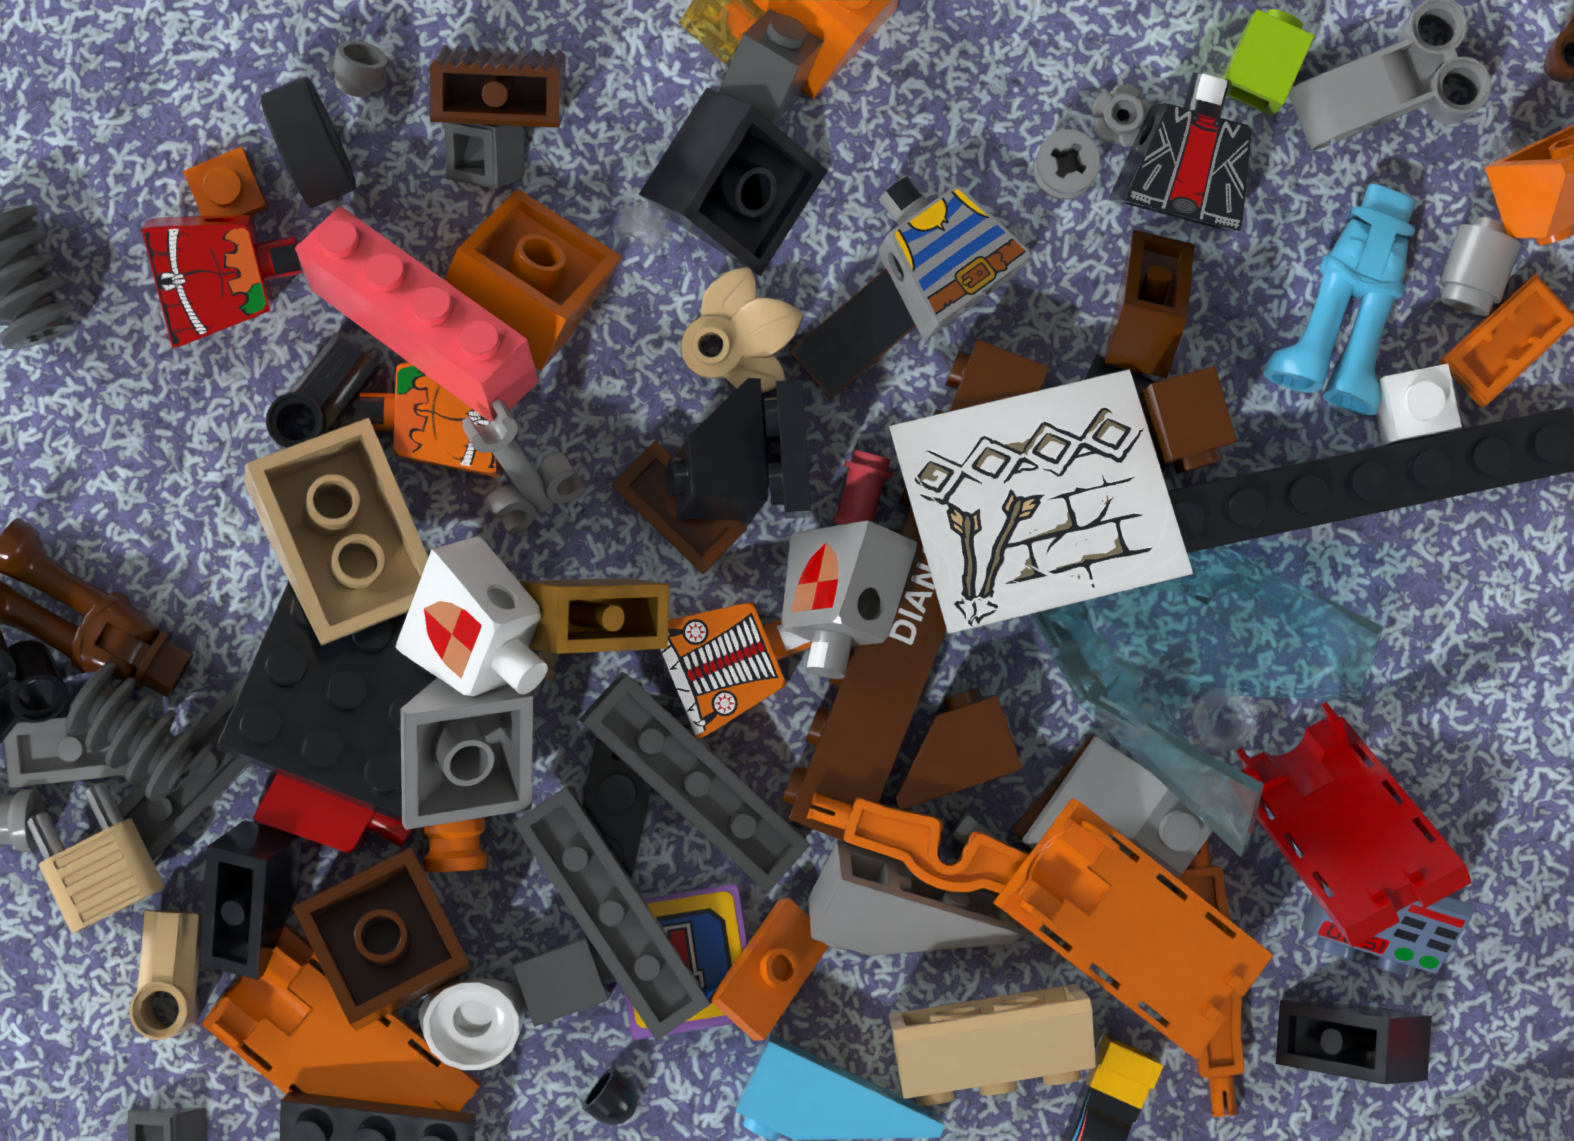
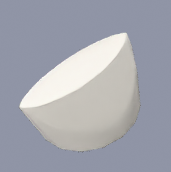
M466 979L447 984L434 991L423 1001L419 1008L418 1018L424 1038L431 1052L444 1064L460 1070H483L500 1063L513 1050L527 1012V1005L521 988L513 983L497 979Z

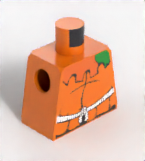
M411 363L397 365L395 393H360L358 421L369 418L374 431H394L393 449L395 456L404 460L489 477H502L503 467L492 452L482 453L475 450L462 428V420L468 416L476 426H486L491 422Z

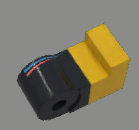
M1103 1034L1095 1054L1096 1068L1089 1069L1065 1128L1062 1141H1127L1132 1123H1136L1150 1089L1154 1090L1164 1065L1156 1057Z

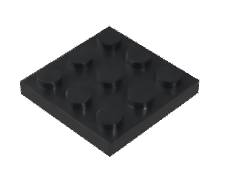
M288 581L219 738L217 750L401 822V708L437 678L395 648L407 614H400L321 646Z

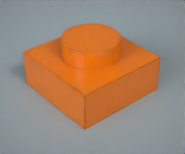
M243 147L236 148L183 171L201 216L254 215L269 209L254 169Z

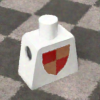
M479 536L431 549L395 648L467 696H476L507 684L519 694H527L542 682L548 669L547 664L529 649L541 618L540 607L487 543Z

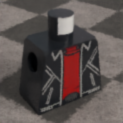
M1192 73L1183 107L1167 103L1152 105L1145 116L1113 187L1110 200L1220 230L1240 231L1243 222L1252 132L1251 127L1246 124L1220 118L1230 82L1215 76Z

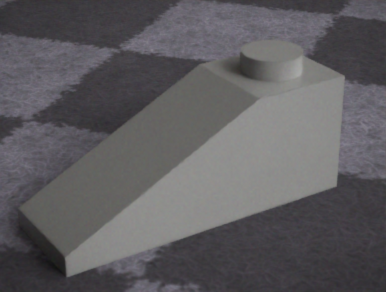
M838 840L808 897L812 939L822 941L835 949H849L869 956L1012 944L1017 941L1020 929L1015 919L993 903L1000 893L985 888L970 892L942 890L920 880L901 860Z

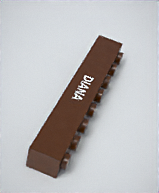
M977 339L971 354L961 350L958 351L945 386L956 390L948 412L1040 391L1049 367ZM935 409L933 416L945 412ZM906 485L898 503L909 508L901 531L890 527L888 529L916 541L917 547L889 636L883 643L855 646L854 650L850 649L845 677L842 679L829 678L828 682L838 685L839 689L830 710L818 706L805 742L816 745L807 769L795 765L781 800L792 805L788 815L789 820L845 841L843 829L813 819H806L810 806L832 814L835 813L834 811L812 805L813 795L817 792L820 795L852 806L857 797L879 802L947 629Z

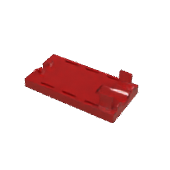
M1325 702L1321 706L1327 722L1325 719H1322L1307 727L1302 741L1290 752L1282 755H1270L1263 751L1249 758L1243 748L1236 750L1244 769L1231 775V778L1242 800L1353 948L1399 923L1400 920L1397 912L1416 901L1425 909L1471 884L1472 881L1466 864L1343 716L1339 717L1330 705ZM1266 807L1269 809V811L1272 813L1275 819L1271 820L1269 818V816L1266 814L1268 813ZM1294 844L1299 849L1303 857L1299 858V856L1296 854V852L1294 851L1296 850ZM1323 883L1333 895L1329 898L1323 890L1325 889Z

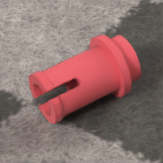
M854 449L851 461L845 460L844 466L849 467V471L833 523L844 525L867 520L874 521L885 478L892 479L893 473L888 472L891 459Z

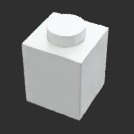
M1448 364L1384 376L1378 379L1381 388V403L1376 418L1382 446L1445 433L1462 427Z

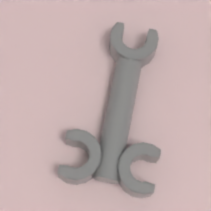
M497 399L492 402V406L497 413L494 421L486 426H476L468 416L462 420V428L474 449L482 453L492 452L514 483L500 486L486 497L498 519H501L511 536L525 530L533 522L536 512L547 511L551 508L553 502L567 503L580 497L586 491V488L563 452L548 457L540 465L538 471H536L514 439L518 431L516 420L506 403Z

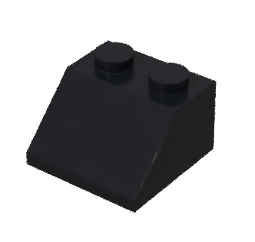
M706 88L639 192V195L683 229L742 266L749 267L753 273L761 276L828 170L754 106Z

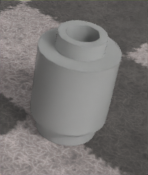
M1477 217L1474 225L1462 224L1459 226L1439 284L1444 288L1440 297L1442 303L1456 310L1477 316H1489L1493 304L1501 303L1521 248L1519 241L1507 235L1503 222L1486 217Z

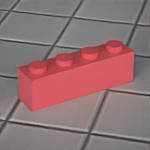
M342 206L333 211L295 247L312 292L488 421H494L497 416L492 406L493 401L500 399L511 410L539 382L529 343L525 337Z

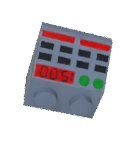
M1323 883V886L1325 888L1323 890L1329 898L1332 897L1333 895ZM1312 894L1301 930L1317 936L1315 949L1352 960L1355 949L1379 956L1376 968L1413 980L1417 968L1437 974L1471 920L1475 905L1447 896L1424 909L1416 901L1397 912L1400 920L1399 923L1352 948Z

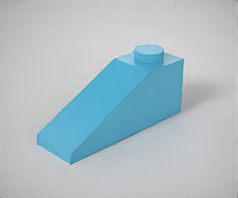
M769 1033L736 1105V1112L745 1116L743 1126L755 1134L772 1141H777L780 1134L793 1140L939 1138L945 1128L942 1115L923 1106H918L908 1099H903L902 1096Z

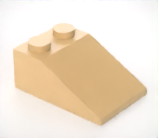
M369 418L246 463L244 475L246 488L267 538L321 646L409 611L427 563L428 555Z

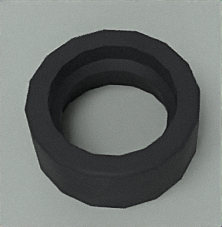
M304 76L262 94L260 102L268 126L288 172L305 203L310 208H314L356 190L355 177L329 114L310 79Z

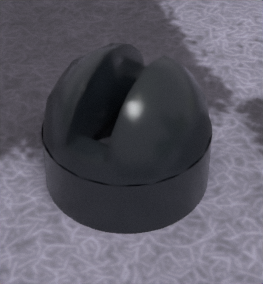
M614 1067L608 1069L588 1093L582 1109L602 1123L608 1125L623 1124L633 1116L637 1108L638 1100L633 1083Z

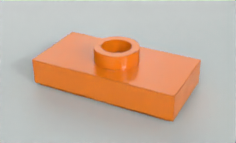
M1534 274L1438 362L1440 365H1449L1452 378L1482 408L1487 406L1574 326V314L1537 274Z
M790 898L780 899L708 1000L753 1041L765 1040L829 946L822 941L811 938L810 917Z

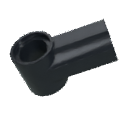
M335 332L287 394L279 396L271 403L266 413V427L269 435L282 449H286L333 431L381 367L362 350ZM300 411L313 413L315 423L312 432L306 438L300 440L287 439L285 424L294 413Z

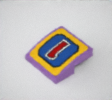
M738 883L644 898L710 998L747 946ZM625 994L632 1039L639 1040L653 1037ZM711 1002L709 1006L666 1035L735 1023Z

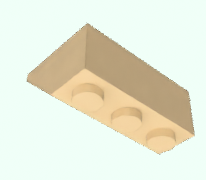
M1077 983L889 1014L903 1099L915 1097L918 1106L950 1102L955 1099V1090L979 1087L980 1095L984 1096L1005 1094L1018 1089L1017 1080L1042 1077L1044 1085L1072 1083L1082 1079L1080 1070L1096 1068L1091 1000Z

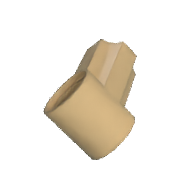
M145 910L138 989L132 997L129 1013L130 1021L135 1030L146 1038L161 1040L180 1035L191 1029L198 1020L201 1005L200 997L197 994L203 913ZM161 991L170 993L178 1003V1017L171 1026L159 1022L153 1013L152 1005L154 999Z

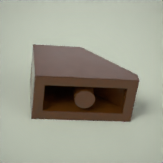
M1133 229L1109 328L1105 364L1121 367L1125 370L1130 369V372L1136 374L1146 373L1163 378L1168 377L1188 317L1195 244Z
M977 687L943 699L946 711L932 716L894 794L899 809H906L1023 769L998 695L982 698L980 689Z

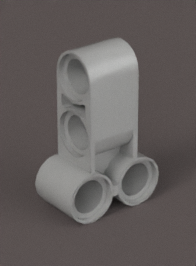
M1425 0L1413 10L1400 27L1398 43L1324 72L1291 88L1288 95L1311 151L1329 146V140L1335 138L1336 142H1339L1423 107L1431 118L1439 123L1448 125L1461 123L1480 109L1490 96L1492 83L1490 74L1482 63L1474 58L1458 57L1455 49L1465 38L1467 30L1466 16L1460 6L1451 0ZM1431 20L1438 23L1444 30L1445 44L1433 46L1423 41L1418 31L1419 21ZM1451 77L1462 81L1469 91L1468 104L1458 105L1449 101L1443 93V79Z

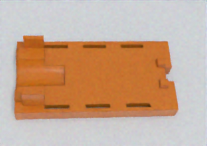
M1071 798L993 902L1196 1060L1227 1019L1219 1011V1008L1232 991L1244 996L1274 956L1096 813L1074 798ZM1109 836H1111L1123 847H1125L1128 851H1130V856H1127L1124 852L1118 849L1120 846L1111 838H1109ZM1158 874L1178 889V894H1175L1156 879ZM1206 913L1211 915L1214 919H1216L1219 923L1226 927L1227 930L1223 932L1215 924H1213L1206 917H1204ZM1043 925L1064 940L1065 943L1061 947L1043 933L1040 928ZM1092 963L1114 979L1111 984L1089 968ZM1141 1001L1162 1016L1159 1021L1155 1020L1138 1006Z
M286 922L276 947L272 951L273 954L264 975L258 980L240 976L201 1023L204 1028L285 1094L289 1091L302 1093L293 1086L294 1084L307 1094L459 1112L482 1084L481 1081L467 1070H460L444 1064L431 1052L424 1035L395 1011L384 1016L391 1021L390 1025L380 1018L355 1031L349 1024L325 973L311 962L312 959H315L319 963L309 941ZM413 1039L440 1061V1065L438 1066L409 1041ZM243 1044H246L250 1049H252L261 1058L268 1062L272 1066V1068Z

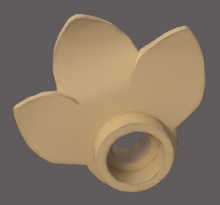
M749 267L734 269L715 280L705 291L702 299L701 317L694 320L683 333L680 345L682 358L687 367L702 378L719 379L724 377L735 388H738L748 378H761V392H770L776 389V381L786 380L784 370L774 355L793 339L803 319L802 312L781 300L771 298L756 299V281L752 269ZM710 335L719 336L723 340V349L715 357H706L702 355L700 350L702 341Z

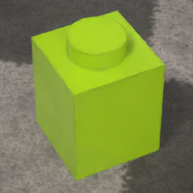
M1256 9L1246 23L1221 78L1230 82L1226 96L1273 117L1284 105L1315 35L1303 30V23L1287 12L1269 9L1265 13Z

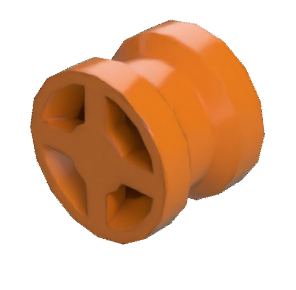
M486 817L422 827V833L429 838L430 851L423 858L424 871L454 872L488 868V854L481 849L480 835L486 830Z

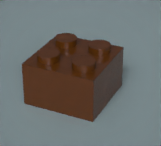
M411 847L292 907L349 1024L355 1031L472 971L470 963Z

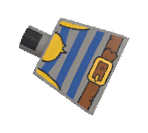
M906 176L892 185L879 198V201L899 225L887 234L878 249L879 257L884 267L888 270L916 327L925 340L931 338L1019 274L1033 256L1025 245L962 187L954 186L929 203L912 179Z

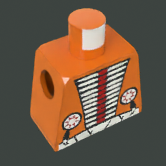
M748 602L668 620V649L660 650L696 738L699 739L707 736L785 687L787 684L777 661L811 648V641L785 631L781 623L782 618L762 625L754 603Z

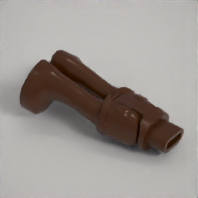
M16 518L5 528L0 536V573L49 595L85 617L81 625L77 626L19 593L11 585L0 580V625L18 629L50 645L70 658L72 666L81 673L97 672L107 662L114 661L117 663V666L112 676L113 679L124 681L133 676L137 680L134 689L140 691L146 686L169 698L188 668L194 654L171 642L173 633L165 629L160 632V629L131 606L127 595H123L118 591L108 593L85 582L55 563L44 553L39 531L30 523L21 518Z

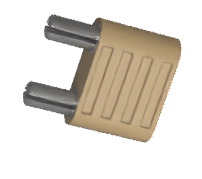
M105 783L96 784L85 792V796L103 831L65 849L47 812L38 813L27 821V825L45 859L38 866L72 934L165 888L132 818L123 820Z

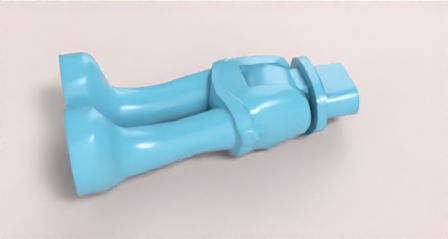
M1378 184L1368 185L1361 207L1356 206L1351 209L1349 214L1350 222L1340 234L1332 251L1322 257L1319 270L1323 277L1315 306L1305 331L1298 343L1277 350L1272 354L1263 373L1265 378L1275 384L1298 392L1315 393L1321 390L1330 368L1332 351L1350 297L1353 296L1361 299V303L1345 351L1327 382L1323 399L1329 404L1356 414H1377L1381 403V388L1375 374L1376 359L1388 315L1394 301L1402 297L1405 289L1403 275L1407 259L1408 240L1415 233V228L1408 224L1416 203L1414 198Z

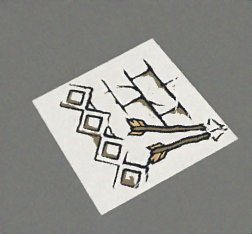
M1130 369L889 426L948 634L1193 574Z

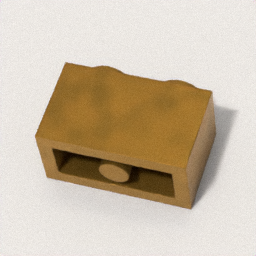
M630 578L519 581L539 605L541 618L529 649L555 654L668 649L669 584Z

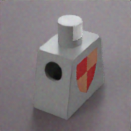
M869 520L792 533L781 623L785 631L812 641L806 667L808 672L825 678L842 679L845 677L851 646L883 643L887 639L916 552V541Z

